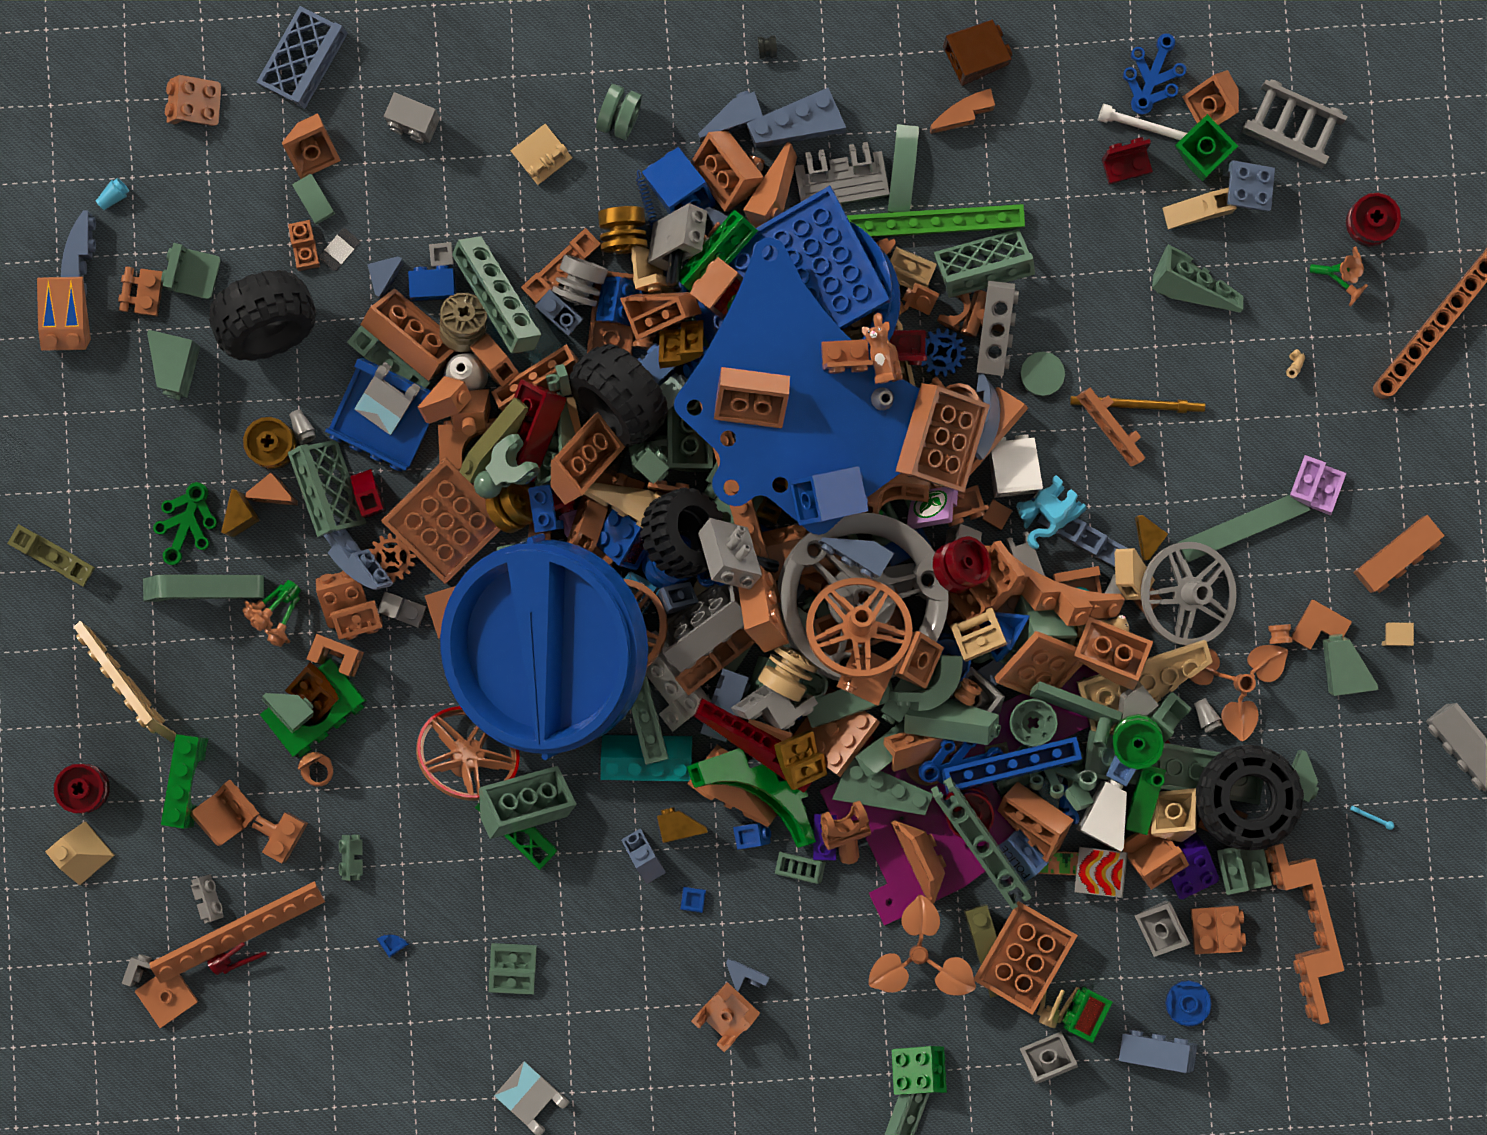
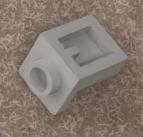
M139 954L138 957H131L122 984L133 986L136 982L139 983L143 974L141 966L151 969L149 963L152 958L143 954Z

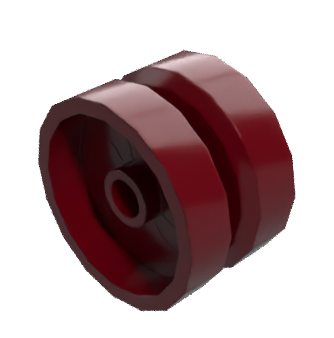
M1369 193L1363 196L1351 207L1346 217V227L1351 238L1358 244L1368 247L1378 246L1387 241L1398 230L1401 222L1400 208L1396 201L1382 193Z
M966 536L952 543L945 544L936 550L933 556L932 567L936 579L943 588L953 593H959L980 585L989 578L991 559L989 552L978 539Z
M72 764L64 768L57 775L54 782V796L57 803L64 810L72 813H91L100 809L107 801L110 793V783L106 774L99 767L91 764ZM81 785H82V789H84V792H81V791H80V786H81Z

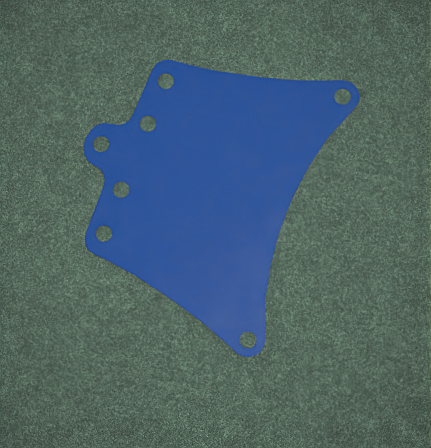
M772 237L764 238L757 243L740 288L724 321L704 357L675 397L674 407L677 414L719 454L720 465L713 476L712 487L721 501L731 506H742L753 497L759 495L766 496L798 522L790 485L791 480L859 466L860 472L863 475L864 492L868 497L900 474L896 472V468L920 389L904 379L875 384L874 378L876 374L873 365L868 367V370L865 372H851V368H848L842 373L829 374V370H823L821 342L852 339L838 327L806 287L783 243ZM766 246H774L777 249L778 256L774 261H767L763 258L762 251ZM721 367L790 376L789 398L782 428L714 420ZM878 388H887L894 396L893 404L887 410H878L872 405V393ZM885 394L881 397L884 403L888 401ZM691 400L700 401L703 407L701 413L696 416L689 414L687 411L688 402ZM724 431H732L736 435V442L732 446H725L721 443L720 437ZM777 477H783L788 482L787 490L782 493L776 492L772 486L774 479ZM728 480H735L739 485L737 494L727 495L723 489L724 483ZM843 517L802 526L812 534L821 535L831 530Z

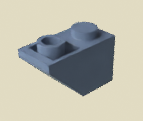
M551 289L535 305L537 309L568 336L583 320L570 303Z
M641 828L621 840L646 884L666 873Z

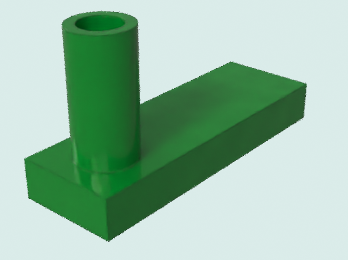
M1155 766L1141 769L1125 822V829L1144 835L1148 834L1160 789L1165 781V769Z

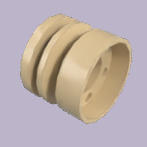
M784 646L775 648L774 651L782 657L771 654L769 658L777 666L774 668L765 665L758 680L775 692L800 702L807 689L800 682V679L811 681L813 677L805 670L816 673L818 667L811 663L801 652L793 648Z

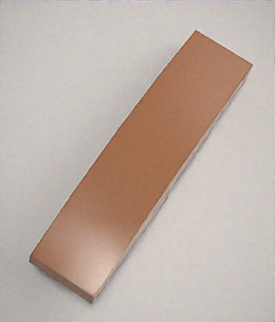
M739 629L732 634L728 641L718 644L709 655L699 658L693 667L685 669L675 677V680L689 696L756 642L749 634H746L745 629Z

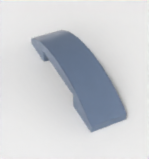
M979 373L976 392L983 399L984 403L990 405L975 454L978 460H983L997 435L1001 412L996 389L983 373Z

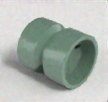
M805 670L813 677L811 681L800 679V682L807 688L805 694L812 695L815 698L823 696L832 679L818 672L813 673Z

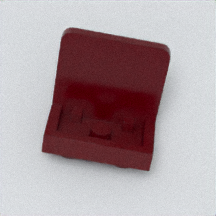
M894 330L889 342L896 346L899 361H907L908 365H922V361H927V355L925 354L926 330Z

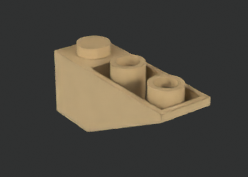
M1229 187L1163 207L1167 228L1172 229L1232 214L1237 207L1227 204Z

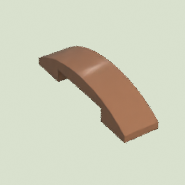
M585 228L545 268L533 275L521 286V289L537 304L549 289H553L554 285H561V283L556 281V277L567 278L568 274L559 269L565 254L587 260L601 243Z

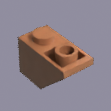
M486 333L470 346V349L493 381L501 387L520 374L508 356L489 334Z

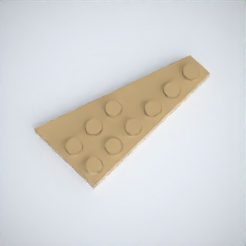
M81 621L74 626L78 632V635H76L77 639L82 645L89 647L90 651H88L90 657L95 662H100L102 665L100 667L101 672L108 679L111 678L113 680L112 687L119 695H124L126 698L124 700L125 705L131 711H135L138 714L136 719L144 728L147 727L151 733L157 732L170 742H173L176 733L163 725L165 719L154 708H150L151 702L130 676H126L119 669L121 665L109 653L105 654L107 648L90 627Z
M1202 640L1147 658L1139 682L1156 702H1159L1163 696L1173 692L1185 680L1192 678L1212 663L1207 641ZM1100 674L1076 681L1081 697L1117 711L1119 710L1120 695L1128 689L1111 682ZM1087 718L1091 731H1096L1098 721ZM1117 723L1111 727L1109 734L1114 733Z

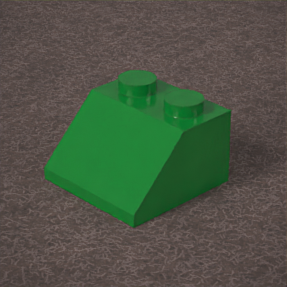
M1207 114L1175 147L1188 168L1203 181L1235 151L1238 145Z

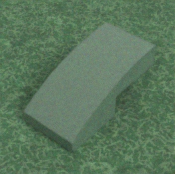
M312 174L292 184L316 225L335 214Z

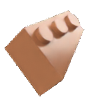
M690 292L634 294L620 298L636 340L653 336L660 331L702 313L696 298Z
M760 566L762 576L750 590L738 587L744 629L765 653L788 644L789 640L774 591L773 576Z
M1019 782L1004 795L997 810L1016 831L1021 830L1029 839L1027 843L1031 847L1035 845L1044 855L1042 859L1046 863L1061 848L1073 822V819Z

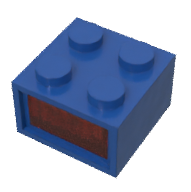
M612 509L602 527L596 546L618 566L637 571L648 552L644 550V539L641 538V530L643 528L637 526V521L631 516L622 517Z

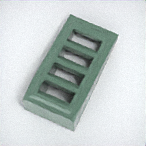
M779 852L775 874L821 884L826 861ZM788 858L790 859L788 870L784 871L785 861ZM795 860L799 861L797 871L793 873ZM804 862L808 863L806 874L802 875ZM813 865H817L815 876L811 877Z

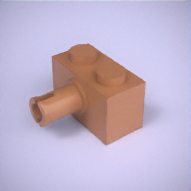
M286 812L276 825L258 815L255 819L257 822L253 823L252 828L269 836V841L262 853L282 864L287 862L308 823Z

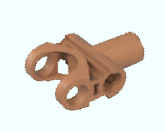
M982 290L974 291L971 302L969 293L957 296L963 302V312L956 316L939 315L937 321L951 330L966 336L976 337L980 326H983L987 292ZM964 320L962 329H961V331H960V330H959V327H960V326H958V324H959L961 321ZM996 324L992 327V330L1001 333L1004 327Z
M860 801L853 802L850 813L843 819L833 820L829 812L821 815L823 842L828 850L838 847L839 858L842 863L854 864L860 857L858 840L871 835L869 819ZM855 814L857 820L852 821L851 817Z

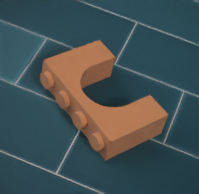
M497 418L488 419L484 430H476L470 436L465 435L462 431H454L451 420L444 421V425H438L440 462L446 457L460 471L464 461L465 448L473 438L483 435Z

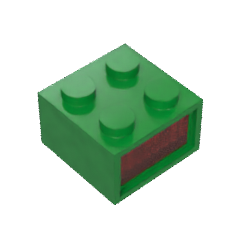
M1082 987L1081 990H1076L1072 999L1074 1005L1071 1011H1066L1062 1022H1064L1063 1027L1066 1030L1093 1043L1113 1002Z

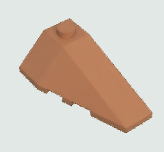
M790 142L785 144L743 209L749 222L755 228L784 211L794 166L797 161V155Z
M717 744L706 759L727 753L728 751ZM690 779L687 784L694 788L693 783ZM706 785L694 788L704 797L710 800L716 798L724 802V806L729 809L735 807L741 810L744 816L767 827L777 815L764 801L740 788L727 785Z

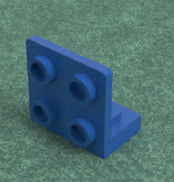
M606 277L604 284L601 285L596 321L620 323L631 327L620 298L634 294L651 293L635 289L633 280L623 277Z

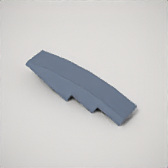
M1041 514L1037 522L1048 529L1050 523ZM1078 518L1068 522L1056 532L1060 537L1114 568L1116 549H1128L1108 538L1107 535L1088 526L1086 522Z

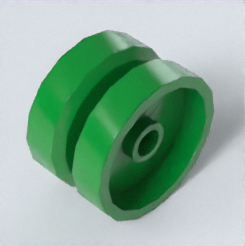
M1141 714L1129 715L1122 719L1114 729L1112 739L1115 755L1127 767L1133 769L1148 768L1161 757L1164 748L1162 731L1156 721L1150 717ZM1140 739L1142 741V744L1138 745L1137 742L1134 741Z

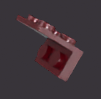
M1143 137L1131 140V144L1122 146V143H1117L1109 146V150L1106 151L1102 158L1109 185L1153 172L1147 154V149L1151 144L1150 139L1144 140Z

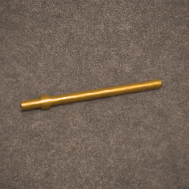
M1076 396L1070 397V405H1082ZM1111 398L1114 402L1109 406L1175 410L1177 413H1187V411L1205 412V403H1192L1187 400L1174 402Z

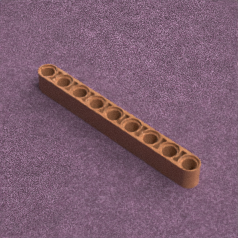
M1487 248L1375 382L1373 392L1376 397L1386 399L1398 391L1487 283V274H1483L1479 269L1480 264H1484L1487 267ZM1466 281L1472 282L1474 285L1473 291L1467 290L1465 286ZM1452 298L1459 300V308L1453 307L1451 303ZM1438 315L1445 317V325L1439 324L1437 321ZM1424 332H1429L1431 334V342H1427L1424 340ZM1410 349H1415L1417 351V359H1413L1410 357ZM1396 365L1403 368V376L1395 373ZM1382 382L1389 385V393H1384L1381 390Z

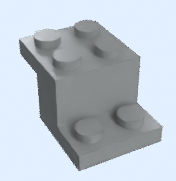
M763 685L731 707L736 716L748 720H754L762 715L768 725L785 730L793 726L795 720L801 715L804 717L810 714L818 702L814 696L805 693L800 702H797Z

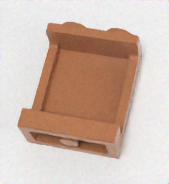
M1099 566L1052 575L1053 580L1074 588L1084 587L1091 592L1102 593L1099 580ZM1097 618V620H1108V618Z
M1151 822L1148 834L1144 835L1136 832L1126 838L1122 851L1128 853V861L1152 890L1189 866V863L1182 850L1178 846L1176 847L1171 840L1151 834Z

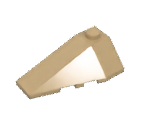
M593 483L584 493V495L603 506L612 505V509L622 517L631 516L637 521L636 525L642 527L641 521L645 517L643 514L646 508L649 507V504L654 499L665 495L659 491L654 493L645 489Z

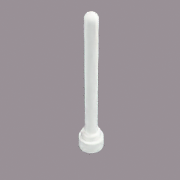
M1107 104L1102 105L1098 121L1104 123L1117 121L1177 140H1181L1187 134L1115 112L1116 109H1112V106Z

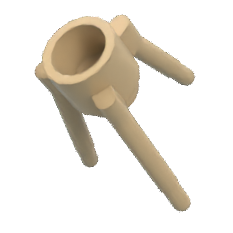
M1075 988L1061 1011L1058 1008L1065 991H1060L1053 1007L1047 1005L1045 1009L1046 990L1037 1012L1040 1015L1039 1022L1056 1028L1057 1023H1061L1063 1015L1073 1002L1072 999L1076 990H1080V988Z

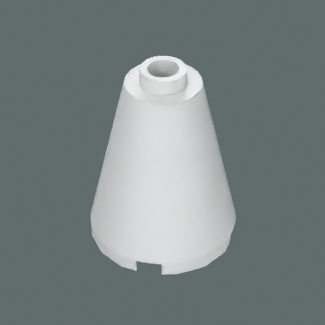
M457 354L447 362L444 368L443 377L446 376L464 381L468 390H483L487 384L488 372L474 354Z

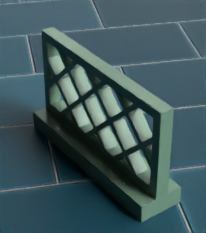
M1019 229L934 252V257L949 298L987 288L988 281L1006 283L1035 275L1033 256L1029 253ZM1017 237L1015 245L1006 243L1007 240ZM992 244L996 246L993 251L985 249L987 245ZM1001 248L1010 250L1007 255L998 253ZM969 250L974 251L971 257L963 253ZM1015 252L1023 254L1017 257H1012L1015 254ZM980 254L989 256L986 261L977 259ZM953 257L950 263L942 261L941 258ZM994 258L1002 260L999 262L991 263ZM958 260L967 262L964 267L955 265ZM972 264L980 266L977 268L969 269L972 266ZM951 270L956 271V272H959V273H955V274L948 275V273H949Z
M332 440L312 445L304 444L288 452L317 537L366 524L365 518L361 516L351 478L337 441ZM327 447L332 448L333 459L325 454ZM310 451L318 455L316 462L313 461ZM322 459L331 464L328 471L320 466ZM335 468L340 471L341 479L333 475ZM318 472L326 477L324 483L320 481ZM330 480L338 485L336 492L328 487ZM342 489L347 491L348 501L340 496ZM325 492L333 497L331 504L328 503ZM337 501L346 506L343 513L335 508ZM350 510L355 513L357 521H353L348 517ZM333 514L341 519L337 526Z

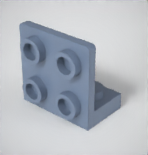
M1231 161L1224 166L1222 176L1230 177L1227 204L1266 212L1270 211L1275 168L1238 161Z

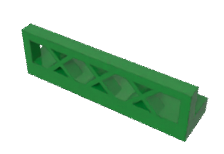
M734 210L703 244L702 251L694 255L681 269L679 282L691 292L693 284L702 278L706 273L707 266L719 257L726 264H729L758 230Z
M479 802L478 805L475 807L479 812H480V802ZM535 827L514 832V838L510 834L504 835L539 870L559 851ZM517 832H525L530 837V845H520L517 842ZM533 847H541L548 854L541 863L533 857ZM524 848H530V853L527 852Z

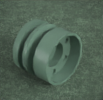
M1029 699L1018 704L1012 711L1009 721L1010 730L1015 739L1024 745L1032 747L1040 746L1050 741L1056 733L1058 724L1053 708L1046 702L1038 699ZM1029 717L1032 719L1037 717L1039 719L1037 722L1038 728H1029L1027 726L1029 724L1027 719Z

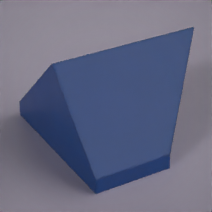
M995 612L1007 645L991 651L996 662H1000L1012 650L1030 615ZM989 620L985 623L980 624L979 626L982 629L984 627L991 625V622Z

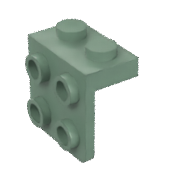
M173 243L172 248H169L167 252V261H169L167 270H163L161 277L163 287L169 291L211 299L221 263L220 257L186 249L182 244Z

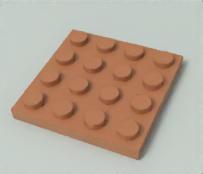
M446 457L381 520L444 584L501 530L490 519L486 509V499L480 497L475 492L473 484Z

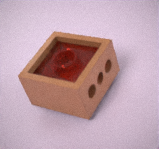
M717 257L715 261H712L707 266L706 273L702 278L693 284L690 294L723 320L728 313L727 305L729 299L737 294L743 277Z

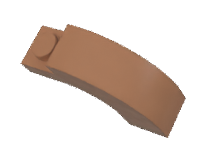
M900 473L867 497L868 511L863 513L879 514L884 504L896 499L928 502L930 482Z

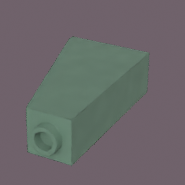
M949 698L933 709L925 711L909 709L905 713L904 733L988 745L994 738L998 737L1001 729L998 714L968 706Z

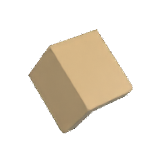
M1386 623L1385 641H1382V646H1414V623Z

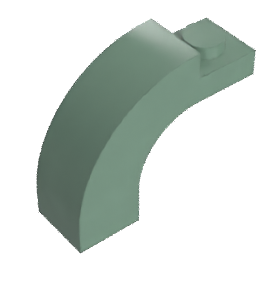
M941 655L926 689L889 691V700L896 701L898 706H910V709L916 711L930 710L941 705L953 694L958 686L962 674L963 657Z

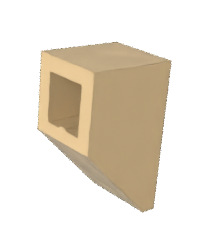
M1135 548L1116 549L1115 551L1116 586L1126 600L1141 599V584L1147 568ZM1152 576V579H1151L1150 588H1151V586L1153 585V583H1154V581H1155V579L1153 578V576Z

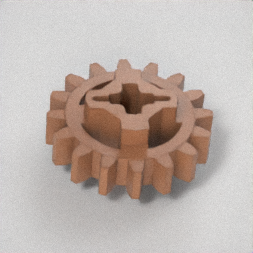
M391 533L388 534V539H385L382 535L379 536L381 542L373 541L375 549H369V551L376 560L378 553L381 554L382 562L380 566L385 572L390 568L397 567L399 569L395 573L386 572L393 583L396 582V577L404 580L403 574L411 575L409 567L416 566L411 561L417 558V556L411 554V550L397 536L395 539H393ZM389 543L397 544L394 548L385 547ZM385 551L392 555L396 553L395 558L399 565L392 561L388 563L389 558ZM404 551L406 552L407 556L406 563L402 562V554L404 553Z

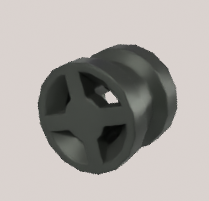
M775 35L765 39L757 37L759 59H764L766 56L777 58Z

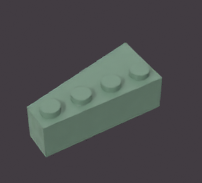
M853 759L842 774L832 799L850 803L860 801L862 805L925 815L933 794L882 771L875 775L866 776L858 761Z

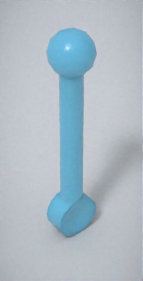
M1351 806V811L1386 826L1388 830L1394 828L1392 821L1386 822L1355 806Z

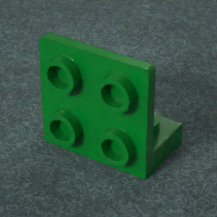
M925 1046L892 1049L893 1089L895 1095L947 1093L944 1047Z

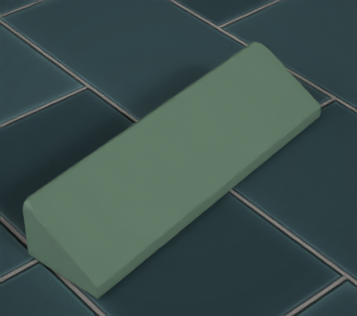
M891 679L879 705L892 701L889 700V691H893ZM840 689L815 698L818 704L813 707L814 710L807 717L811 727L815 728L868 710L877 705Z
M905 718L855 756L866 776L875 775L892 762L893 756L884 746V738L904 732Z
M930 1093L899 1095L885 1135H915Z

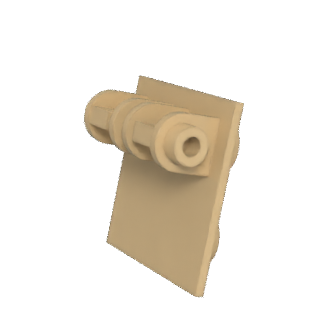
M546 124L510 150L537 185L572 159L567 148L560 143Z

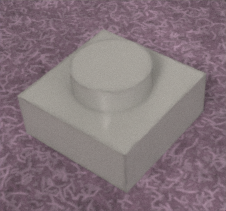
M451 242L429 244L432 268L440 265L454 266Z

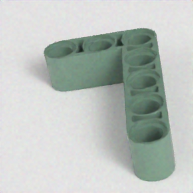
M155 575L143 579V601L158 602L170 599L264 598V575Z

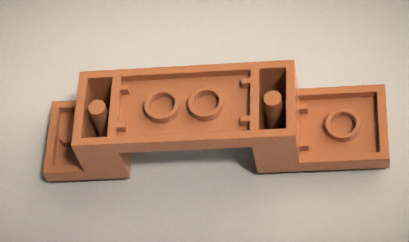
M1277 843L1264 851L1267 863H1271L1273 872H1270L1272 883L1282 890L1305 886L1302 888L1305 901H1309L1311 908L1308 910V915L1311 923L1315 924V942L1321 947L1295 954L1296 960L1293 961L1294 969L1297 974L1300 973L1302 981L1299 983L1301 994L1306 996L1307 1000L1305 1011L1307 1017L1311 1018L1312 1021L1318 1024L1329 1023L1318 977L1345 970L1316 859L1304 858L1288 862L1283 843Z

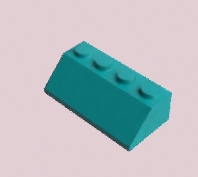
M602 735L600 780L689 781L691 778L687 766L692 765V736H663L669 759L646 765L638 735Z

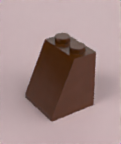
M993 19L945 37L943 49L961 86L999 70L1011 62V57L1013 56L1011 48L1008 44H1004L1001 38L1003 37V32L998 24L995 25Z

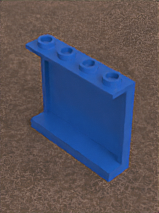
M363 357L358 358L354 366L356 370L330 427L326 428L325 432L329 433V437L337 442L345 441L350 443L349 447L358 452L364 450L370 453V457L376 461L382 462L384 460L391 463L390 467L397 471L408 470L430 426L429 423L425 422L418 406L431 390L417 384L421 388L411 402L394 432L389 435L354 410L380 366ZM389 371L383 379L404 395L407 389L415 383L392 371Z

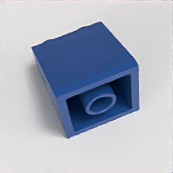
M679 147L668 152L663 158L642 171L646 182L669 214L688 203L702 209L707 207L713 208L717 205L706 181Z
M859 466L790 481L799 526L868 511V499L864 492L863 475L860 472Z

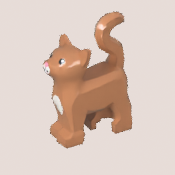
M876 313L873 317L875 327H862L863 335L870 344V355L876 374L874 378L875 384H883L891 380L892 382L903 380L896 346L888 340L890 324L889 322L883 323L882 314Z

